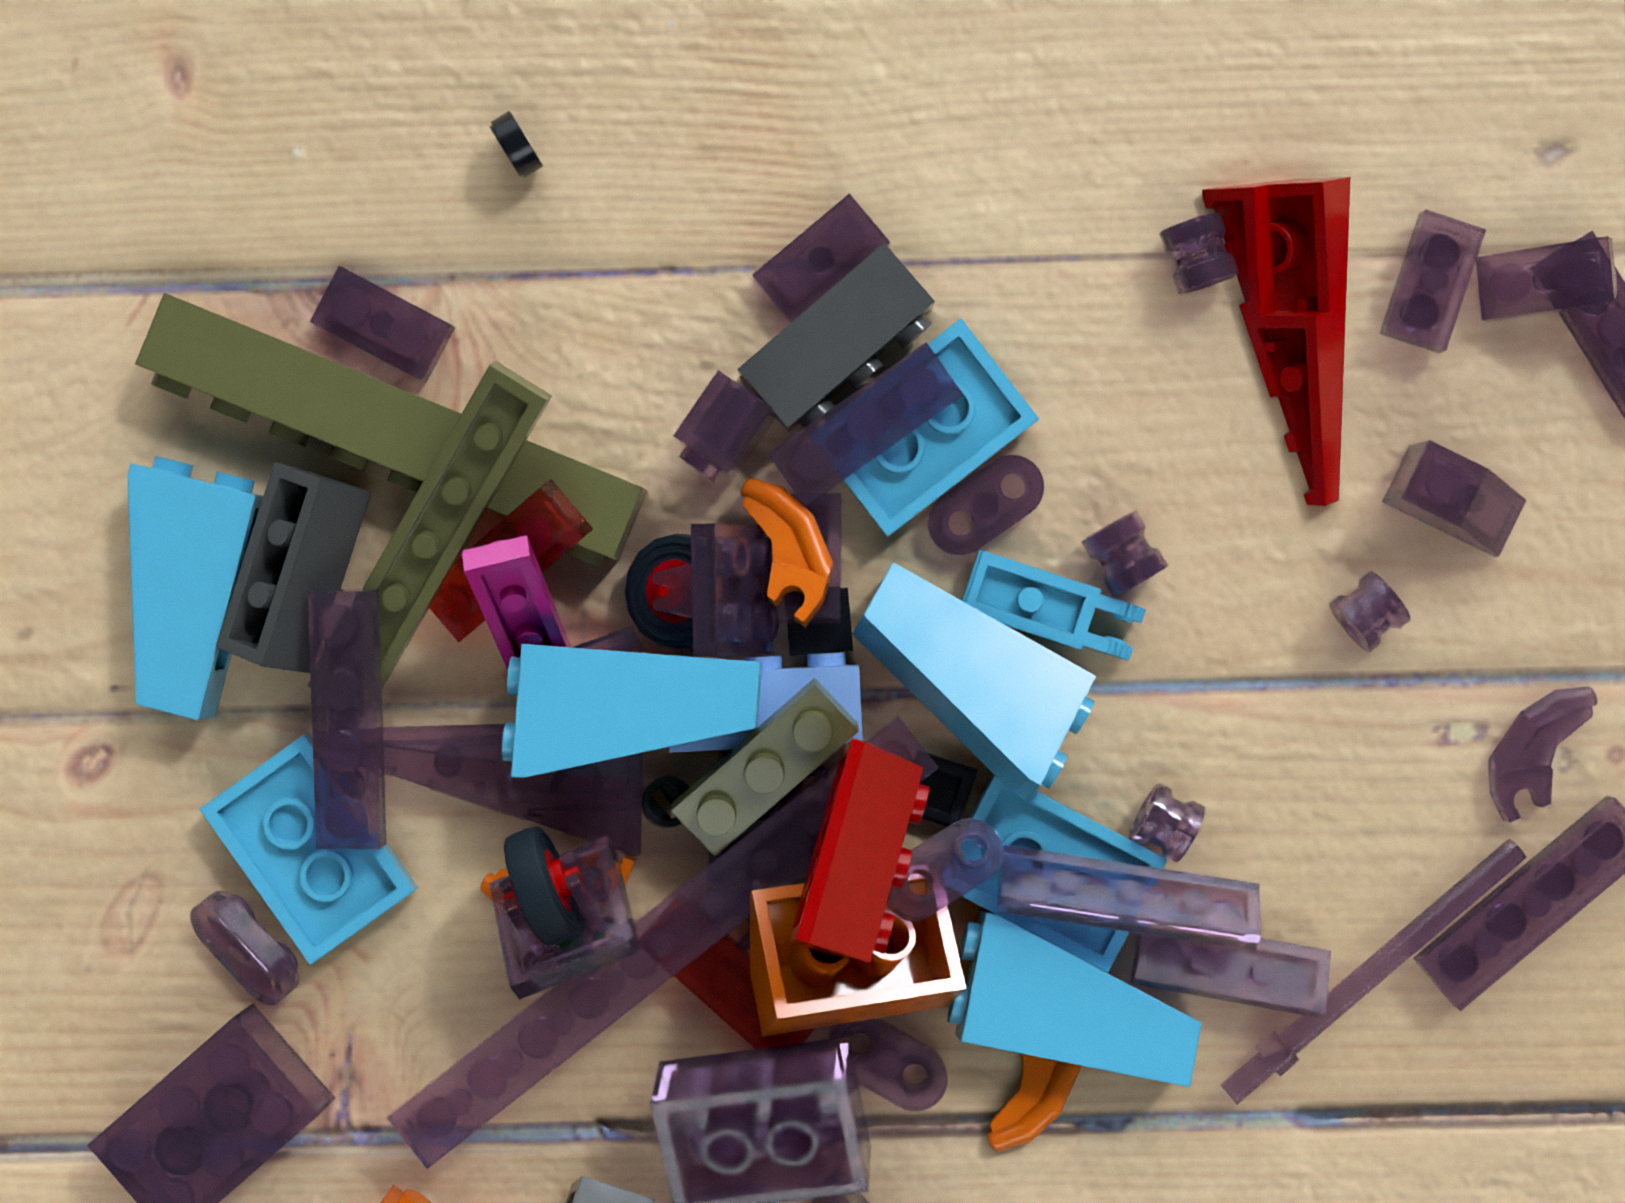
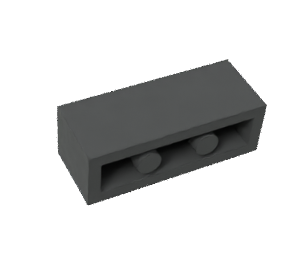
M883 243L737 369L738 373L788 432H791L799 424L807 432L835 408L829 400L833 394L847 382L854 390L858 389L884 366L877 356L895 341L904 349L932 324L925 315L932 310L935 301L889 247Z
M274 462L217 640V648L262 667L314 673L370 499V491L326 475Z

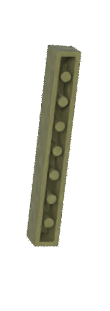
M164 293L135 362V365L155 372L151 385L188 399L192 388L214 396L210 409L245 423L251 412L273 420L269 433L304 447L309 436L332 444L328 457L363 471L368 460L391 468L387 481L416 493L461 416L459 412L167 293ZM527 440L488 508L509 516L505 529L522 536L527 535L529 539L540 543L544 533L548 532L568 541L564 553L600 567L604 556L615 560L620 559L647 490Z

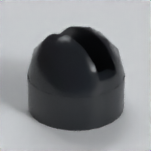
M663 776L652 781L645 788L641 797V808L645 818L651 824L660 828H673L682 824L676 816L671 819L651 795L657 789H660L666 799L672 804L689 786L683 780L673 776Z

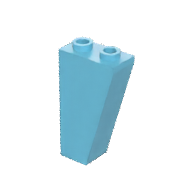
M155 456L152 467L131 463L127 475L136 705L195 720L214 718L217 714L232 655L217 648L216 644L263 496L252 493L255 483L253 480L217 472L214 483L191 478L194 465Z
M894 562L880 582L852 633L1013 794L1022 799L1027 798L1041 785L1046 788L1051 787L1067 758V754L1061 752L1059 748L1068 730L1077 734L1094 705V700L1086 695L1096 677L1095 675Z
M522 644L521 657L512 656L509 662L507 692L509 696H517L515 722L505 723L502 739V760L512 762L511 777L525 778L755 729L758 726L762 662Z
M979 910L976 923L966 922L960 947V959L969 961L965 979L966 990L949 1004L948 1023L957 1025L955 1035L961 1042L1190 1087L1201 1022L992 912Z

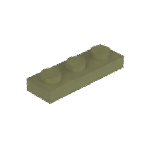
M814 677L674 800L671 812L716 856L858 733V722Z

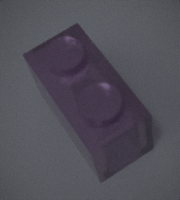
M718 370L673 435L680 445L684 447L678 457L712 482H715L720 473L733 481L776 419L773 407Z

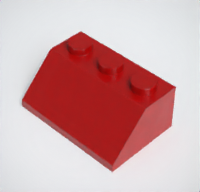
M854 738L841 751L788 942L862 963L871 962L873 951L885 953L895 918L894 914L884 912L891 886L902 889L912 857V850L902 848L909 822L920 824L929 795L930 786L919 784L924 767Z

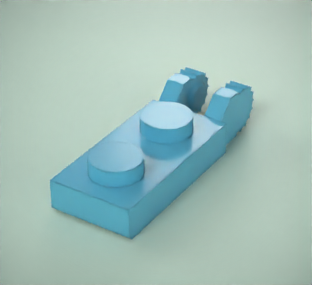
M980 549L977 552L962 597L963 602L1008 627L1078 650H1082L1084 646L1128 661L1134 647L1127 645L1126 641L1111 636L1102 637L1088 632L1094 611L1098 609L1112 614L1113 618L1128 623H1142L1146 609L1102 595L1099 588Z

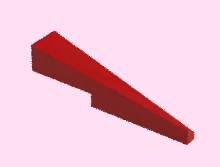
M1351 177L1292 179L1203 189L1202 197L1205 208L1214 209L1225 241L1224 244L1219 246L1224 263L1233 264L1245 300L1239 307L1270 397L1279 399L1289 432L1284 435L1288 451L1297 452L1309 490L1303 494L1306 504L1327 506L1339 501Z

